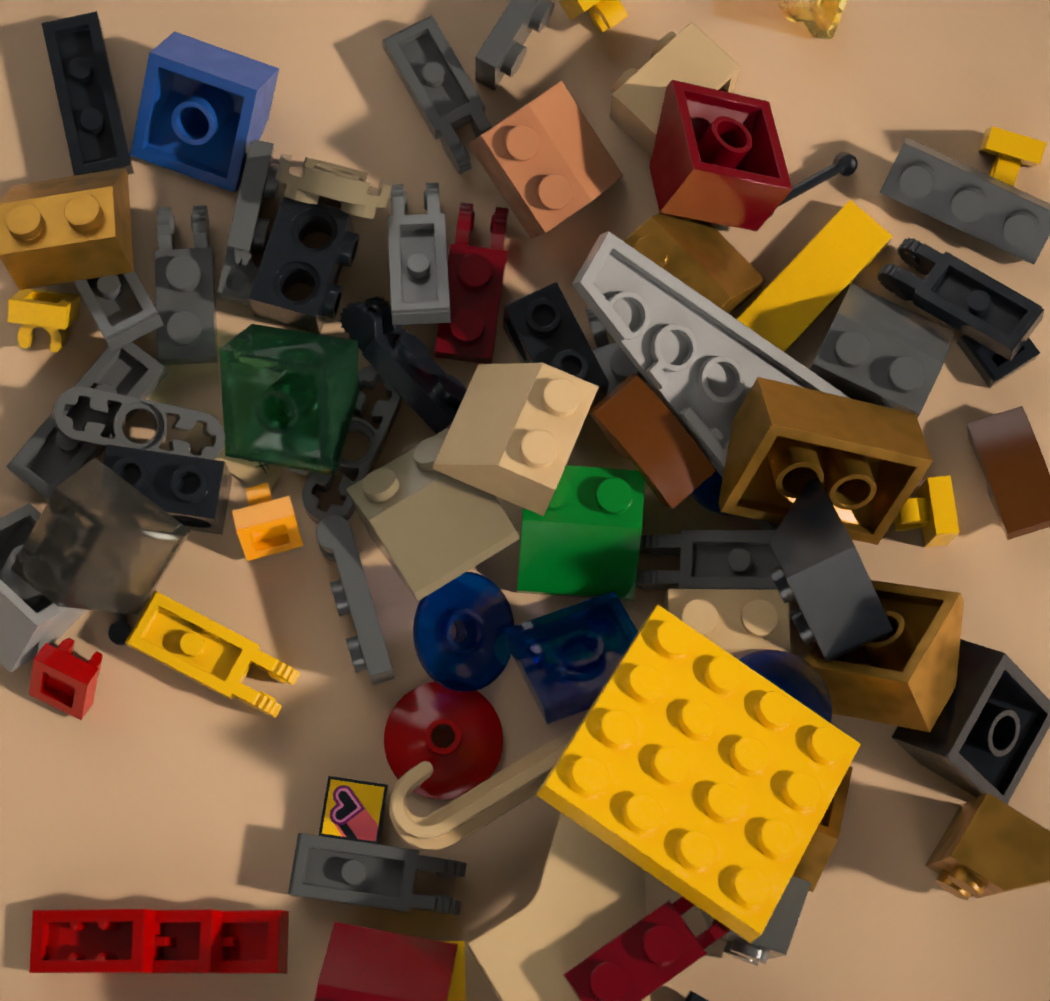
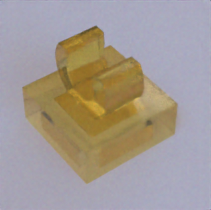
M782 0L779 2L778 7L789 21H802L813 38L833 39L847 0Z

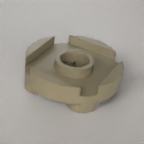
M282 154L280 156L275 179L285 184V197L309 204H318L319 196L340 201V204H342L341 211L369 219H374L377 208H387L393 184L381 178L379 188L377 189L369 186L370 183L366 182L368 173L305 157L303 168L292 167V155Z

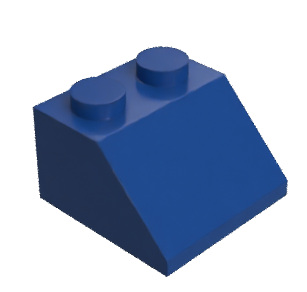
M174 31L149 52L130 155L235 193L241 185L250 142H253L254 139L260 140L268 121L280 68Z

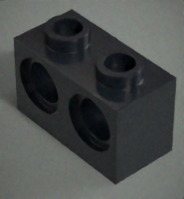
M283 194L249 297L254 317L320 335L325 318L334 320L340 306L343 287L336 284L342 265L351 267L357 253L360 235L353 232L351 214L341 211L340 208L322 203L309 204L285 197ZM313 232H323L331 237L328 243L320 248H309L302 244L303 239ZM298 283L310 285L314 289L312 294L302 301H292L284 296L289 287Z
M557 282L504 306L503 328L521 363H545L599 386L590 409L606 397L609 382Z
M107 444L95 502L104 515L110 519L222 535L232 477L225 461Z

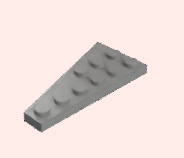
M609 231L599 235L572 283L577 293L667 408L693 438L722 478L732 421L757 377L850 398ZM755 519L763 530H777L780 525Z

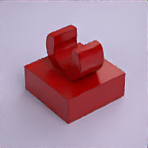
M70 638L63 640L57 648L45 643L33 659L28 695L82 720L94 702L103 656L96 651L88 662L73 656L75 640Z

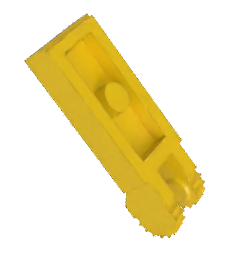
M155 590L125 641L129 647L230 700H233L235 697L273 718L277 717L282 708L276 702V699L262 691H256L242 684L252 664L283 684L294 685L300 675L294 668L261 651L259 644Z

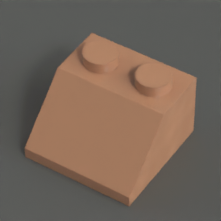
M562 81L468 143L530 239L547 233L592 202L623 177L620 169Z

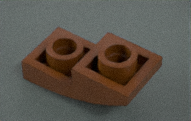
M632 373L589 411L618 454L623 458L631 460L661 504L668 508L674 509L716 472L713 465L681 423L636 374Z
M1023 406L967 423L969 440L987 480L988 494L1007 540L1050 527V474Z

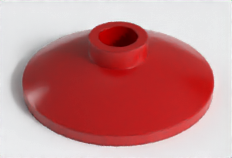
M433 681L412 689L394 706L385 726L384 750L393 774L399 780L405 773L421 762H430L433 766V774L412 792L433 800L457 799L485 782L494 773L502 754V726L494 707L477 690L454 681ZM439 727H448L454 732L455 740L451 746L439 748L431 740L433 732Z

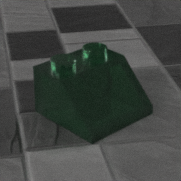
M251 324L219 349L225 457L332 475L337 469L359 397L358 340Z

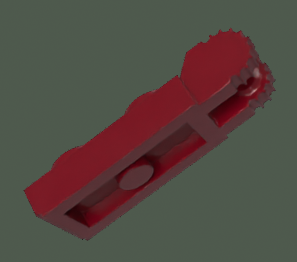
M461 202L455 244L450 243L448 257L451 323H439L435 357L492 364L507 260V251L504 250L509 208L496 207L490 225V233L492 234L490 248L469 246L470 233L474 228L475 222L474 205Z
M682 896L674 903L668 900L567 971L563 974V977L580 1001H641L707 953L704 949L730 932L731 929L715 919L711 922V927L695 937L681 916L696 905Z

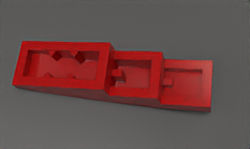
M214 909L33 910L29 973L287 974L289 911H221Z

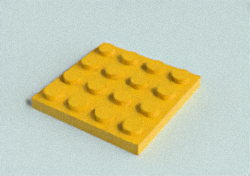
M657 605L647 617L536 795L749 943H752L764 931L861 744L663 607Z

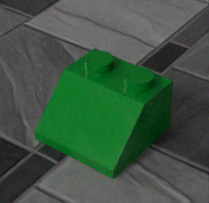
M566 465L545 515L542 516L523 508L517 593L634 601L645 480L638 470Z

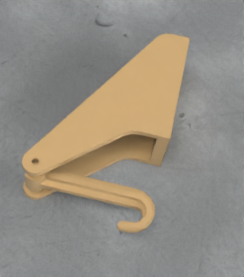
M581 723L426 817L413 815L407 807V799L410 793L433 774L432 764L427 761L421 762L396 782L390 795L389 815L395 831L406 843L421 850L439 851L455 845L536 795ZM559 811L534 899L523 910L468 943V949L500 1001H580L563 977V974L647 916L645 870ZM650 995L641 1001H650Z

